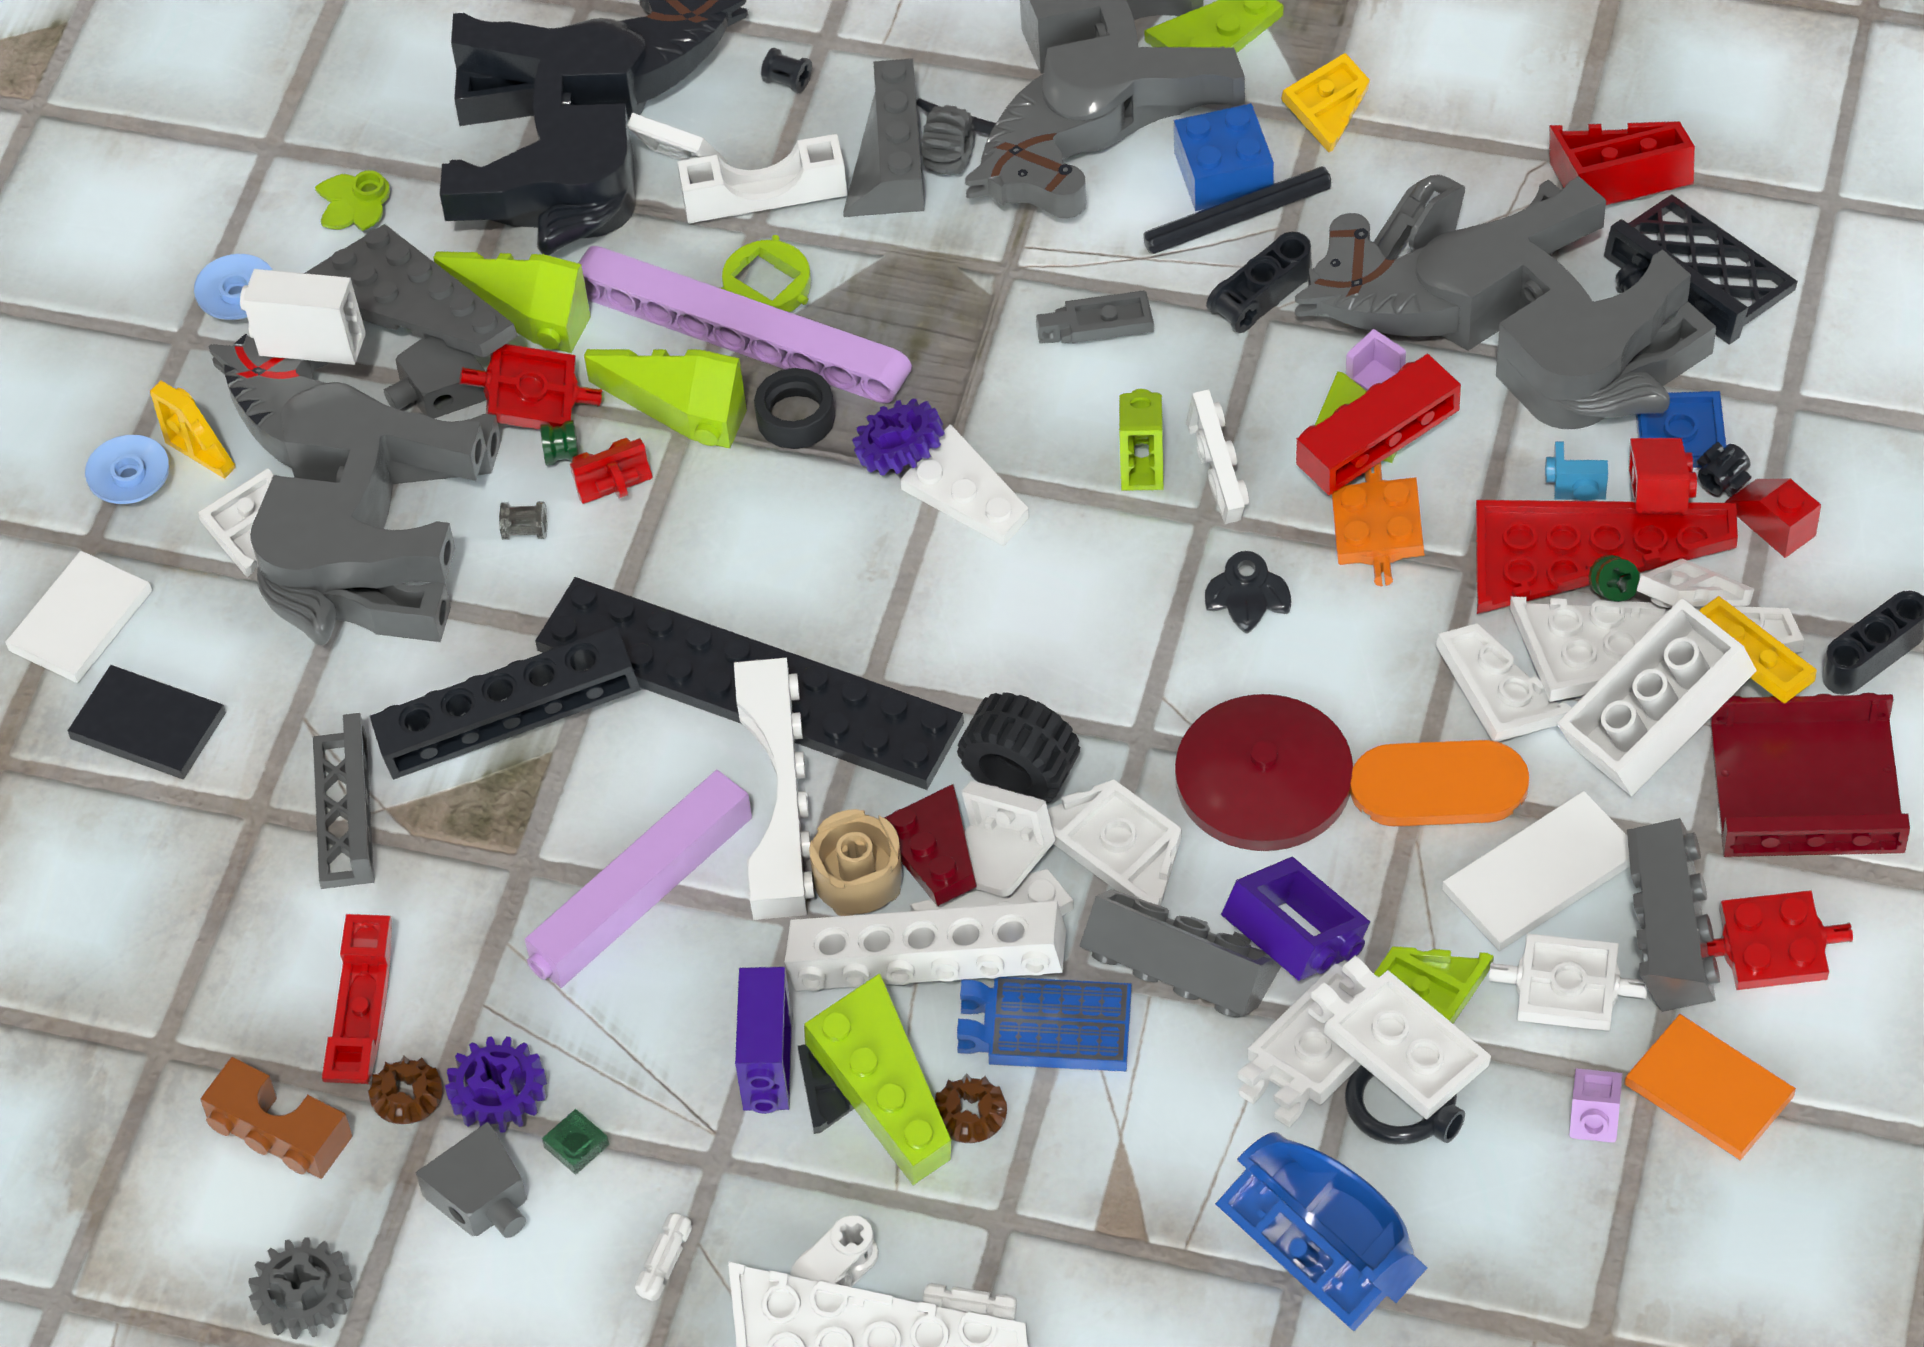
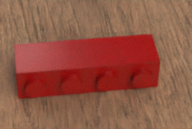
M1428 353L1415 362H1408L1401 367L1398 373L1382 383L1372 385L1364 395L1350 404L1340 406L1330 417L1318 425L1307 427L1297 437L1296 465L1326 494L1331 495L1460 410L1461 383Z

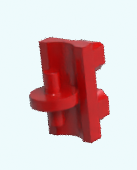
M628 438L620 439L613 442L606 451L595 455L585 452L574 456L572 459L573 463L569 464L578 497L582 504L612 493H616L618 498L628 495V487L653 479L646 457V449L641 438L630 441Z

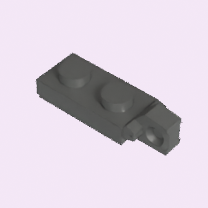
M1143 290L1065 301V306L1056 309L1053 313L1036 315V330L1039 343H1056L1060 341L1062 343H1078L1154 332V321L1147 292Z

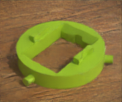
M773 235L771 240L751 242L740 247L730 255L722 270L723 287L721 289L791 312L801 304L806 305L809 301V298H807L811 287L809 264L799 249L779 241L780 237ZM757 256L771 263L776 269L789 277L795 278L773 300L735 278Z

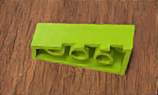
M880 973L804 1023L805 1044L912 1185H915L951 1160L950 1136Z

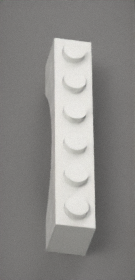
M787 658L734 662L736 701L740 722L755 735L765 749L777 774V800L771 822L761 843L747 860L753 920L807 915L806 899L814 898L812 871L804 872L803 858H810L809 831L801 832L800 818H808V803L806 791L798 792L797 779L805 778L803 752H795L794 739H803L800 712L792 713L791 702L792 700H800L798 675L789 674Z

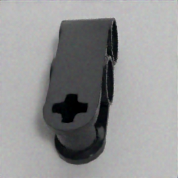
M1292 231L1280 235L1272 244L1212 290L1207 299V309L1214 314L1220 313L1231 322L1232 329L1237 333H1244L1249 330L1259 318L1277 306L1301 284L1308 281L1309 269H1312L1310 240L1300 232Z

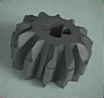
M944 105V107L935 106L929 112L926 125L923 126L924 133L921 139V154L925 168H928L930 171H936L938 174L951 175V173L961 174L967 167L969 156L972 154L974 126L971 114L965 109Z

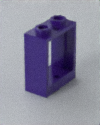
M1293 856L1237 879L1221 913L1226 920L1298 981L1316 973L1323 974L1335 963L1338 964L1345 960L1349 961L1354 956H1358L1365 945L1363 937L1371 922ZM1286 903L1321 933L1313 936L1278 906Z
M785 967L739 968L735 1066L743 1111L768 1114L776 1110H789L792 1009Z

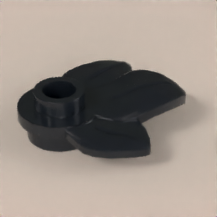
M1241 551L1232 555L1225 565V572L1211 579L1205 590L1206 610L1217 611L1227 608L1233 622L1247 634L1261 621L1266 609L1280 614H1288L1291 609V594L1285 580L1269 572L1265 560L1257 553L1251 551ZM1248 565L1254 569V573L1250 576H1244L1240 574L1238 569L1241 566Z

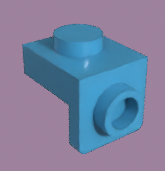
M1555 441L1554 457H1546L1545 480L1546 482L1554 483V500H1606L1608 460H1564V441Z

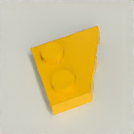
M1344 53L1284 89L1281 100L1328 152L1334 150L1366 94L1370 79Z
M160 380L150 390V394L165 443L225 479L236 468L235 464L196 406L194 399L184 389L179 387L175 389Z

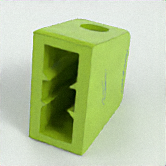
M1136 389L1131 393H1123L1119 395L1121 491L1164 490L1162 394L1158 392L1151 393L1147 389ZM1141 443L1149 445V456L1142 458L1135 456L1134 446Z

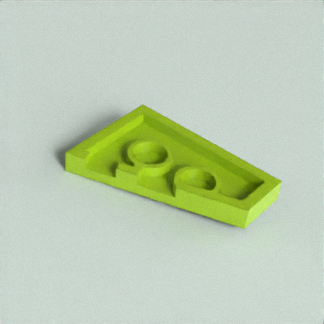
M1217 0L1144 30V40L1152 47L1224 46L1234 47L1237 53L1283 16V4L1277 0Z

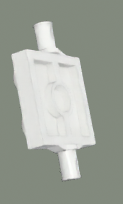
M1527 933L1525 953L1520 959L1518 966L1495 964L1493 962L1490 965L1489 982L1516 984V990L1520 998L1517 1021L1610 1031L1612 1008L1618 1000V995L1646 999L1647 987L1643 980L1620 977V970L1617 965L1619 943Z

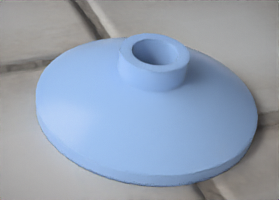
M231 254L220 257L206 265L197 276L194 284L196 301L204 312L213 317L225 320L246 318V311L242 310L240 306V294L243 286L248 285L254 269L272 270V268L264 260L253 255Z
M123 435L106 441L91 454L85 467V477L90 490L98 498L114 504L135 503L150 497L162 487L169 474V459L166 451L157 441L142 435Z

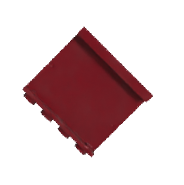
M1868 692L1860 695L1833 696L1824 693L1815 696H1794L1785 704L1775 696L1744 698L1741 696H1731L1710 719L1723 857L1905 853L1910 823L1908 813H1902L1890 727V716L1894 700L1893 694L1878 695Z

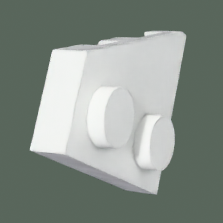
M1679 559L1641 574L1637 591L1650 596L1651 601L1656 605L1672 608L1681 598L1694 607L1705 606L1718 596L1732 606H1748L1751 603L1754 588L1685 559Z

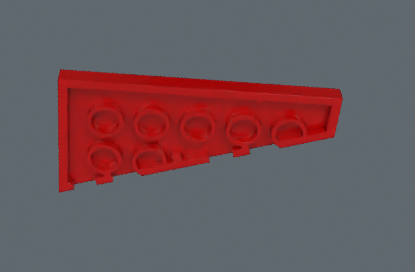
M1476 500L1477 614L1510 606L1511 596L1526 597V601L1589 586L1590 567L1595 560L1605 555H1616L1629 560L1637 567L1640 573L1662 567L1679 559L1691 560L1737 548L1736 503L1688 502V511L1684 514L1680 510L1675 514L1671 510L1667 514L1663 511H1660L1658 514L1652 511L1648 514L1645 510L1639 514L1635 509L1634 502Z

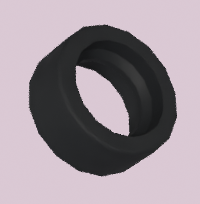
M801 368L779 370L766 377L757 388L754 398L756 420L760 433L767 441L782 448L799 449L812 446L823 440L831 431L835 420L834 399L831 386L821 375L809 369ZM793 396L808 397L819 404V408L814 414L796 421L781 420L770 412V409L777 402Z

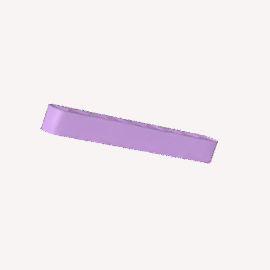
M590 246L578 262L582 264L587 298L591 302L782 369H809L821 375L833 387L876 402L890 403L893 401L912 369L910 360L903 353L891 347L603 247Z

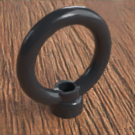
M1360 1065L1350 1076L1345 1090L1347 1112L1359 1130L1377 1141L1403 1145L1420 1142L1434 1136L1444 1143H1449L1456 1137L1464 1123L1465 1111L1456 1106L1457 1094L1427 1120L1423 1117V1120L1407 1126H1393L1382 1123L1368 1112L1364 1104L1365 1087L1374 1075Z

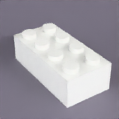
M1681 598L1557 724L1572 748L1630 796H1633L1757 670L1742 644Z

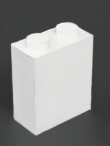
M254 269L248 285H244L241 290L240 306L242 310L246 311L249 321V335L255 340L259 356L355 365L366 332L351 278Z

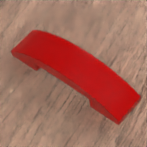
M346 914L340 950L343 965L332 1037L327 1039L322 1073L323 1082L369 1084L379 1049L387 999L392 919L390 915Z

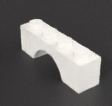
M837 134L798 140L786 158L775 165L762 169L743 170L734 168L726 164L718 155L677 161L688 223L847 196L844 161Z

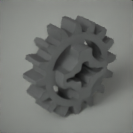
M305 1237L301 1247L294 1248L290 1239L285 1240V1251L279 1254L275 1249L270 1248L267 1251L271 1261L268 1264L258 1261L255 1263L254 1266L259 1277L249 1278L248 1283L253 1293L249 1296L253 1310L257 1311L260 1323L262 1325L270 1323L275 1335H280L285 1328H289L292 1339H298L301 1329H308L310 1335L315 1337L318 1332L317 1325L323 1323L329 1328L335 1326L332 1319L334 1312L342 1315L347 1313L343 1299L353 1298L354 1293L349 1283L353 1280L349 1266L345 1265L340 1251L331 1254L328 1242L323 1241L315 1249L312 1247L309 1237ZM315 1267H320L325 1271L316 1270ZM271 1299L276 1300L277 1305L286 1306V1310L275 1305Z

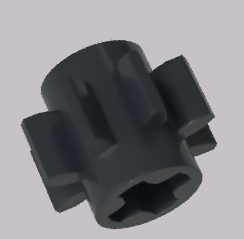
M1716 442L1697 460V463L1702 466L1698 471V478L1701 484L1709 492L1716 495L1726 491L1732 497L1752 478L1746 472L1751 465L1750 459L1745 451L1735 444H1728L1723 448L1719 442Z

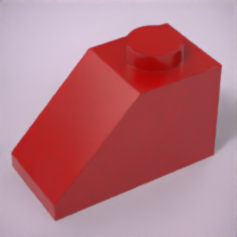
M1791 478L1755 479L1725 501V503H1736L1737 517L1784 558L1795 552L1817 534L1821 504Z

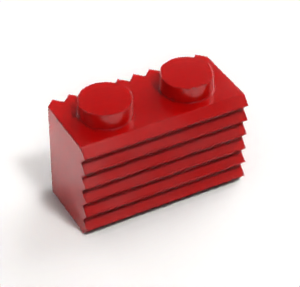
M1682 438L1630 439L1628 471L1636 511L1639 514L1644 510L1648 514L1652 511H1655L1657 514L1660 511L1667 514L1670 510L1674 514L1679 510L1683 514L1688 511L1689 498H1696L1697 475L1696 472H1693L1692 452H1685Z

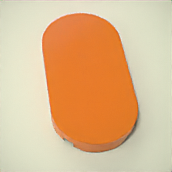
M1469 740L1385 744L1370 749L1356 761L1352 770L1350 794L1354 805L1361 813L1363 810L1366 814L1370 815L1371 820L1386 826L1489 823L1507 818L1513 814L1514 809L1520 803L1521 805L1523 804L1528 794L1529 772L1525 761L1515 750L1496 741Z

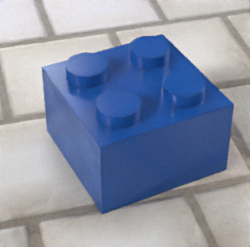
M1252 103L1173 120L1174 154L1195 211L1210 208L1274 184V161Z

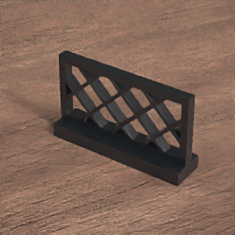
M1673 194L1631 222L1627 223L1620 219L1611 225L1604 252V257L1620 268L1635 263L1638 267H1643L1647 271L1653 255L1664 250L1691 274L1688 302L1716 326L1715 335L1729 345L1740 338L1743 326L1795 291L1798 283L1796 279ZM1671 211L1682 218L1684 222L1663 221V216ZM1641 232L1657 233L1658 240H1651ZM1665 233L1686 235V242L1665 241ZM1693 235L1708 236L1715 241V244L1694 243ZM1673 254H1687L1689 262H1683ZM1696 255L1716 256L1718 264L1697 263ZM1725 257L1739 258L1747 266L1726 265ZM1704 276H1719L1720 284H1714ZM1728 277L1748 278L1749 286L1729 285ZM1757 279L1771 280L1778 286L1776 288L1758 287ZM1736 298H1749L1752 300V304L1747 307Z

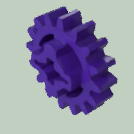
M912 398L907 405L902 404L901 400H897L894 408L888 409L882 406L875 415H868L866 419L869 424L857 427L856 430L859 436L853 438L852 442L861 465H865L868 472L871 473L878 469L880 475H885L890 469H894L896 474H899L903 466L909 464L910 467L915 468L917 467V462L922 458L929 459L931 457L929 449L940 447L941 443L938 438L943 436L945 432L935 407L931 408L928 401L919 405L916 398Z
M492 1036L487 1037L486 1047L479 1048L474 1042L470 1043L471 1054L467 1057L457 1053L455 1059L458 1068L447 1069L449 1084L445 1085L448 1100H451L450 1104L454 1115L462 1114L464 1125L467 1127L476 1121H479L480 1127L487 1122L490 1125L497 1124L500 1133L506 1131V1122L513 1121L518 1127L523 1126L521 1115L526 1112L529 1115L535 1116L538 1113L535 1101H545L546 1098L543 1085L547 1084V1079L539 1055H530L528 1044L525 1042L515 1049L511 1037L508 1036L503 1040L502 1045H495Z

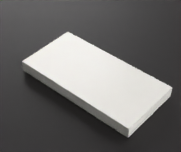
M1583 791L1444 880L1442 890L1497 950L1501 951L1630 867L1628 837Z

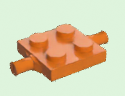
M1380 462L1374 466V473H1372V469L1365 472V482L1345 485L1332 493L1339 565L1354 563L1373 565L1374 583L1377 586H1383L1382 572H1384L1385 585L1388 586L1393 582L1391 563L1402 558L1425 556L1417 478L1382 480V464Z

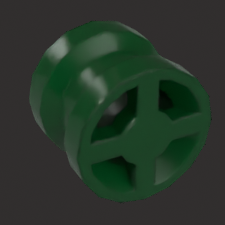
M574 420L565 421L562 426L556 427L551 426L549 423L540 424L546 465H554L560 459H567L572 462L573 457L579 455Z
M1610 554L1595 560L1590 567V586L1600 596L1611 601L1621 602L1630 599L1637 592L1640 573L1637 567L1629 560ZM1623 575H1624V577L1621 578V581H1620L1619 587H1618L1617 582L1619 581L1620 576H1623Z

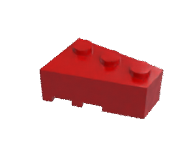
M1680 121L1628 123V129L1602 130V124H1588V130L1563 131L1562 125H1549L1550 165L1563 188L1571 180L1579 176L1606 200V205L1694 184L1695 145Z

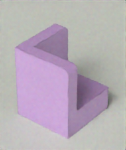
M1372 329L1347 353L1346 375L1367 391L1372 385L1382 383L1398 373L1406 363V351L1397 343Z

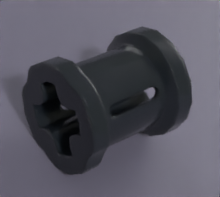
M771 48L768 51L761 67L763 82L772 83L776 81L791 86L792 91L796 93L804 91L812 73V61L810 59L801 58L798 60L783 55L778 48Z

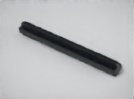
M1320 166L1147 230L1143 234L1145 247L1150 254H1156L1331 188V176L1326 167Z

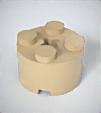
M857 809L835 813L822 821L809 847L814 887L821 900L833 908V911L839 916L869 913L895 900L900 895L903 872L899 838L892 824L879 815L878 818L865 815V810Z

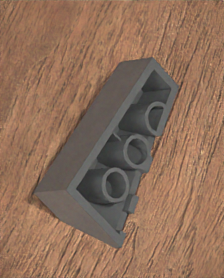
M913 58L873 61L875 93L843 211L844 217L924 211Z
M1680 818L1628 829L1631 877L1635 887H1641L1642 892L1633 894L1634 909L1642 928L1641 930H1636L1637 945L1639 950H1642L1644 962L1639 963L1640 977L1662 1012L1716 1001L1713 984L1720 983V974L1715 956H1709L1707 942L1714 941V936L1708 914L1702 915L1700 901L1707 900V891L1702 874H1696L1694 860L1701 859L1699 842L1695 832L1688 833Z
M1113 889L1095 897L1079 945L1080 947L1092 951V957L1097 961L1109 965L1120 963L1132 968V974L1137 978L1148 982H1158L1160 980L1174 986L1173 991L1184 998L1198 1000L1200 997L1215 1004L1214 1009L1224 1015L1240 1017V1015L1244 1016L1257 1009L1281 968V965L1263 950L1252 947L1250 945L1251 940L1244 934L1235 931L1233 935L1211 933L1207 925L1208 922L1194 917L1176 916L1175 920L1167 918L1169 914L1168 908Z

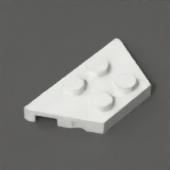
M1116 780L1096 785L1088 792H1076L1062 797V804L1048 808L1055 837L1053 844L1116 891L1161 906L1182 838L1181 827Z

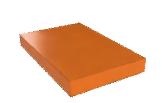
M1681 1014L1676 1017L1625 1078L1626 1086L1740 1161L1793 1099L1796 1090L1795 1087Z

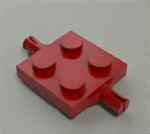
M505 344L490 354V364L486 371L464 367L460 371L459 384L484 387V394L487 399L485 414L496 415L497 422L539 430L540 424L549 423L553 427L562 426L565 421L571 420V411L575 402L599 407L602 399V389L578 386L574 373L576 355Z
M1812 890L1722 900L1719 910L1723 924L1722 938H1716L1714 941L1707 942L1709 956L1725 957L1726 962L1732 969L1736 990L1805 983L1828 979L1829 967L1825 954L1826 944L1853 942V930L1851 929L1850 922L1847 924L1823 926L1816 913Z

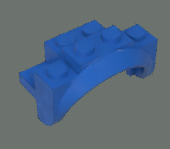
M1277 1132L1261 1137L1236 1159L1246 1170L1215 1203L1353 1331L1363 1323L1386 1296L1397 1303L1428 1268L1413 1255L1414 1250L1402 1218L1382 1194L1354 1171L1332 1157L1309 1146L1286 1139Z

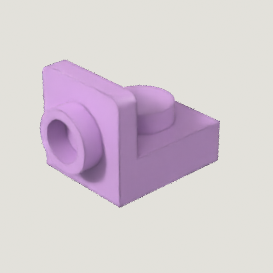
M1575 1069L1569 1133L1571 1138L1602 1142L1616 1141L1622 1073Z

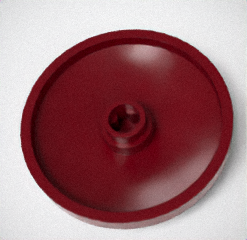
M1253 694L1227 700L1202 714L1186 731L1178 747L1175 761V780L1178 797L1184 810L1201 830L1230 846L1253 851H1276L1301 845L1316 838L1335 823L1350 798L1353 760L1346 738L1327 715L1298 699L1274 694Z

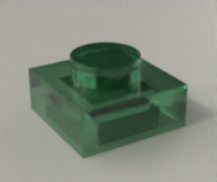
M574 1109L542 1138L544 1148L575 1175L609 1146L607 1135L577 1109Z

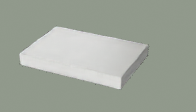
M80 550L6 640L5 643L8 651L78 683L152 592L150 582Z

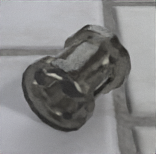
M537 501L535 506H511L509 502H501L499 526L502 540H510L511 536L536 535L538 539H546L548 522L545 502Z

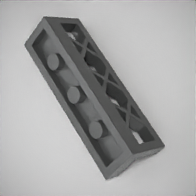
M360 713L343 715L344 733L313 736L318 870L321 889L374 883L367 736ZM344 747L345 758L337 766L324 759V750ZM337 780H340L346 784L347 794L337 803L326 795V791ZM339 816L348 821V831L340 839L327 831V828ZM328 843H329L330 845H332V847H331L329 850H328ZM341 853L350 858L352 871L329 873V864Z

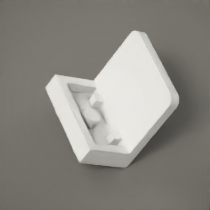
M971 780L961 792L970 825L965 830V837L977 887L974 889L1006 897L1016 890L1055 842L1046 801L1032 796L1022 795Z

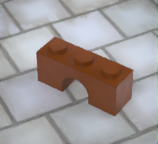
M231 1057L200 1098L208 1125L221 1135L229 1136L231 1133L243 1139L252 1150L261 1155H267L268 1152L282 1159L287 1167L298 1174L308 1172L322 1179L353 1137L346 1113L307 1094L301 1104L291 1113L281 1116L270 1115L267 1112L277 1099L270 1076Z

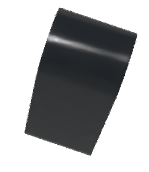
M1910 590L1899 592L1834 639L1827 647L1822 674L1823 684L1826 688L1840 695L1851 694L1919 645L1924 639V596Z

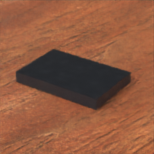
M110 665L67 731L70 739L184 780L226 714V711L221 703Z

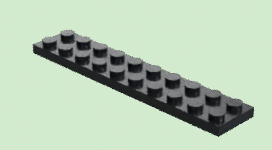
M574 577L535 640L537 651L544 653L555 646L566 645L588 637L596 631L608 630L618 626L640 688L740 724L742 723L739 719L736 701L734 662L787 658L789 674L798 675L800 700H792L791 702L792 713L800 712L803 739H794V743L928 790L964 724V715L959 711L578 577Z

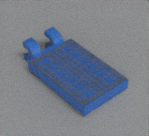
M998 977L994 978V988H990L979 981L962 979L960 990L961 1014L985 1013L984 1025L975 1020L958 1019L957 1052L960 1054L986 1052L988 1053L989 1065L1127 1072L1132 983Z

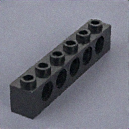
M618 626L608 630L596 631L588 637L566 645L555 646L547 652L525 660L511 662L507 666L492 672L472 676L464 682L445 689L431 691L409 702L389 706L369 717L382 758L394 780L641 689Z

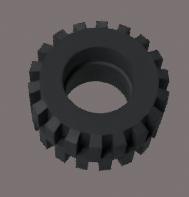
M1003 692L1002 695L998 693L990 694L989 697H985L982 700L957 745L959 747L957 754L962 760L961 764L971 773L970 775L977 782L1044 800L1048 804L1056 798L1078 758L1081 747L1078 745L1080 741L1077 735L1072 732L1073 728L1058 713L1029 697Z

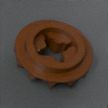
M403 1055L399 1062L390 1064L385 1061L383 1070L378 1074H372V1084L368 1094L372 1108L382 1119L394 1124H411L428 1117L437 1108L442 1098L443 1086L436 1067L432 1068L423 1058H420L418 1061L409 1060ZM398 1080L404 1081L407 1085L412 1084L415 1099H412L410 1095H406L402 1091L398 1092Z
M966 1073L960 1080L952 1082L948 1079L946 1086L935 1094L936 1106L950 1139L961 1143L984 1141L995 1135L1005 1122L1007 1103L1001 1088L991 1084L986 1076L982 1079L971 1078ZM961 1098L971 1104L979 1101L977 1103L979 1118L969 1110L960 1112L962 1110Z

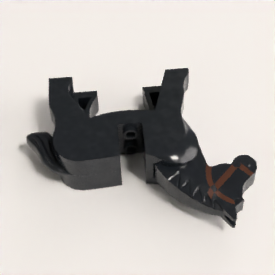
M639 0L640 6L650 13L648 16L621 21L608 18H594L559 28H544L511 21L489 22L476 19L466 13H453L451 46L456 66L454 102L459 126L534 116L538 141L482 167L470 164L462 159L450 160L449 163L442 164L439 195L445 221L491 220L512 227L538 228L537 248L541 254L548 256L565 245L581 238L603 236L622 227L631 218L636 206L634 156L630 131L627 126L632 113L641 115L647 100L655 98L674 87L706 59L719 43L726 28L748 16V10L741 8L747 1Z

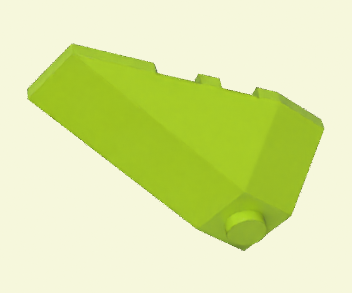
M436 251L433 256V260L437 265L510 320L518 334L546 349H556L572 353L591 318L582 264L544 254H531L529 260H515L511 253H499L497 259H485L477 252Z
M630 349L586 350L584 359L590 383L690 440L698 441L707 446L716 445L731 448L747 412L740 358L701 349H687L685 356H669L666 349H654L651 356H638Z

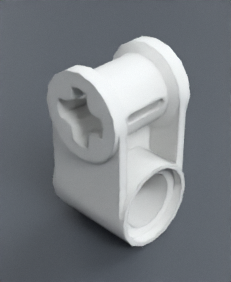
M850 1215L841 1218L813 1247L806 1250L796 1260L791 1269L790 1276L852 1287L875 1265L878 1259L879 1252L877 1244L873 1239L874 1235L871 1225L860 1216Z

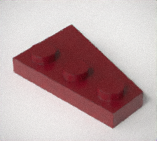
M954 784L884 817L897 832L902 864L937 906L977 887Z

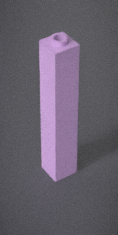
M715 770L525 938L529 956L527 963L531 970L543 980L551 979L560 988L566 985L752 819L749 794L719 770Z

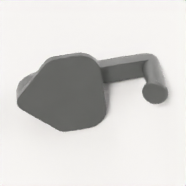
M1438 174L1430 175L1408 188L1374 240L1383 256L1388 260H1394L1408 237L1409 247L1412 251L1425 247L1437 236L1455 231L1465 194V186L1449 177ZM1434 191L1440 194L1432 200H1430V202L1427 204Z

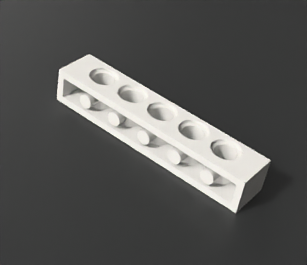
M1058 901L790 920L785 965L795 991H816L845 987L858 988L879 973L885 985L1062 973L1066 927Z

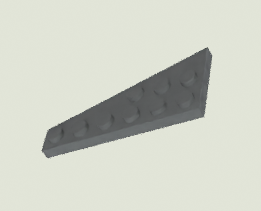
M386 224L369 231L361 239L344 249L336 251L331 257L305 272V274L351 278L361 318L364 321L397 330L400 326L411 329L413 336L426 339L429 335L443 339L448 347L480 357H486L518 337L515 326L510 320Z

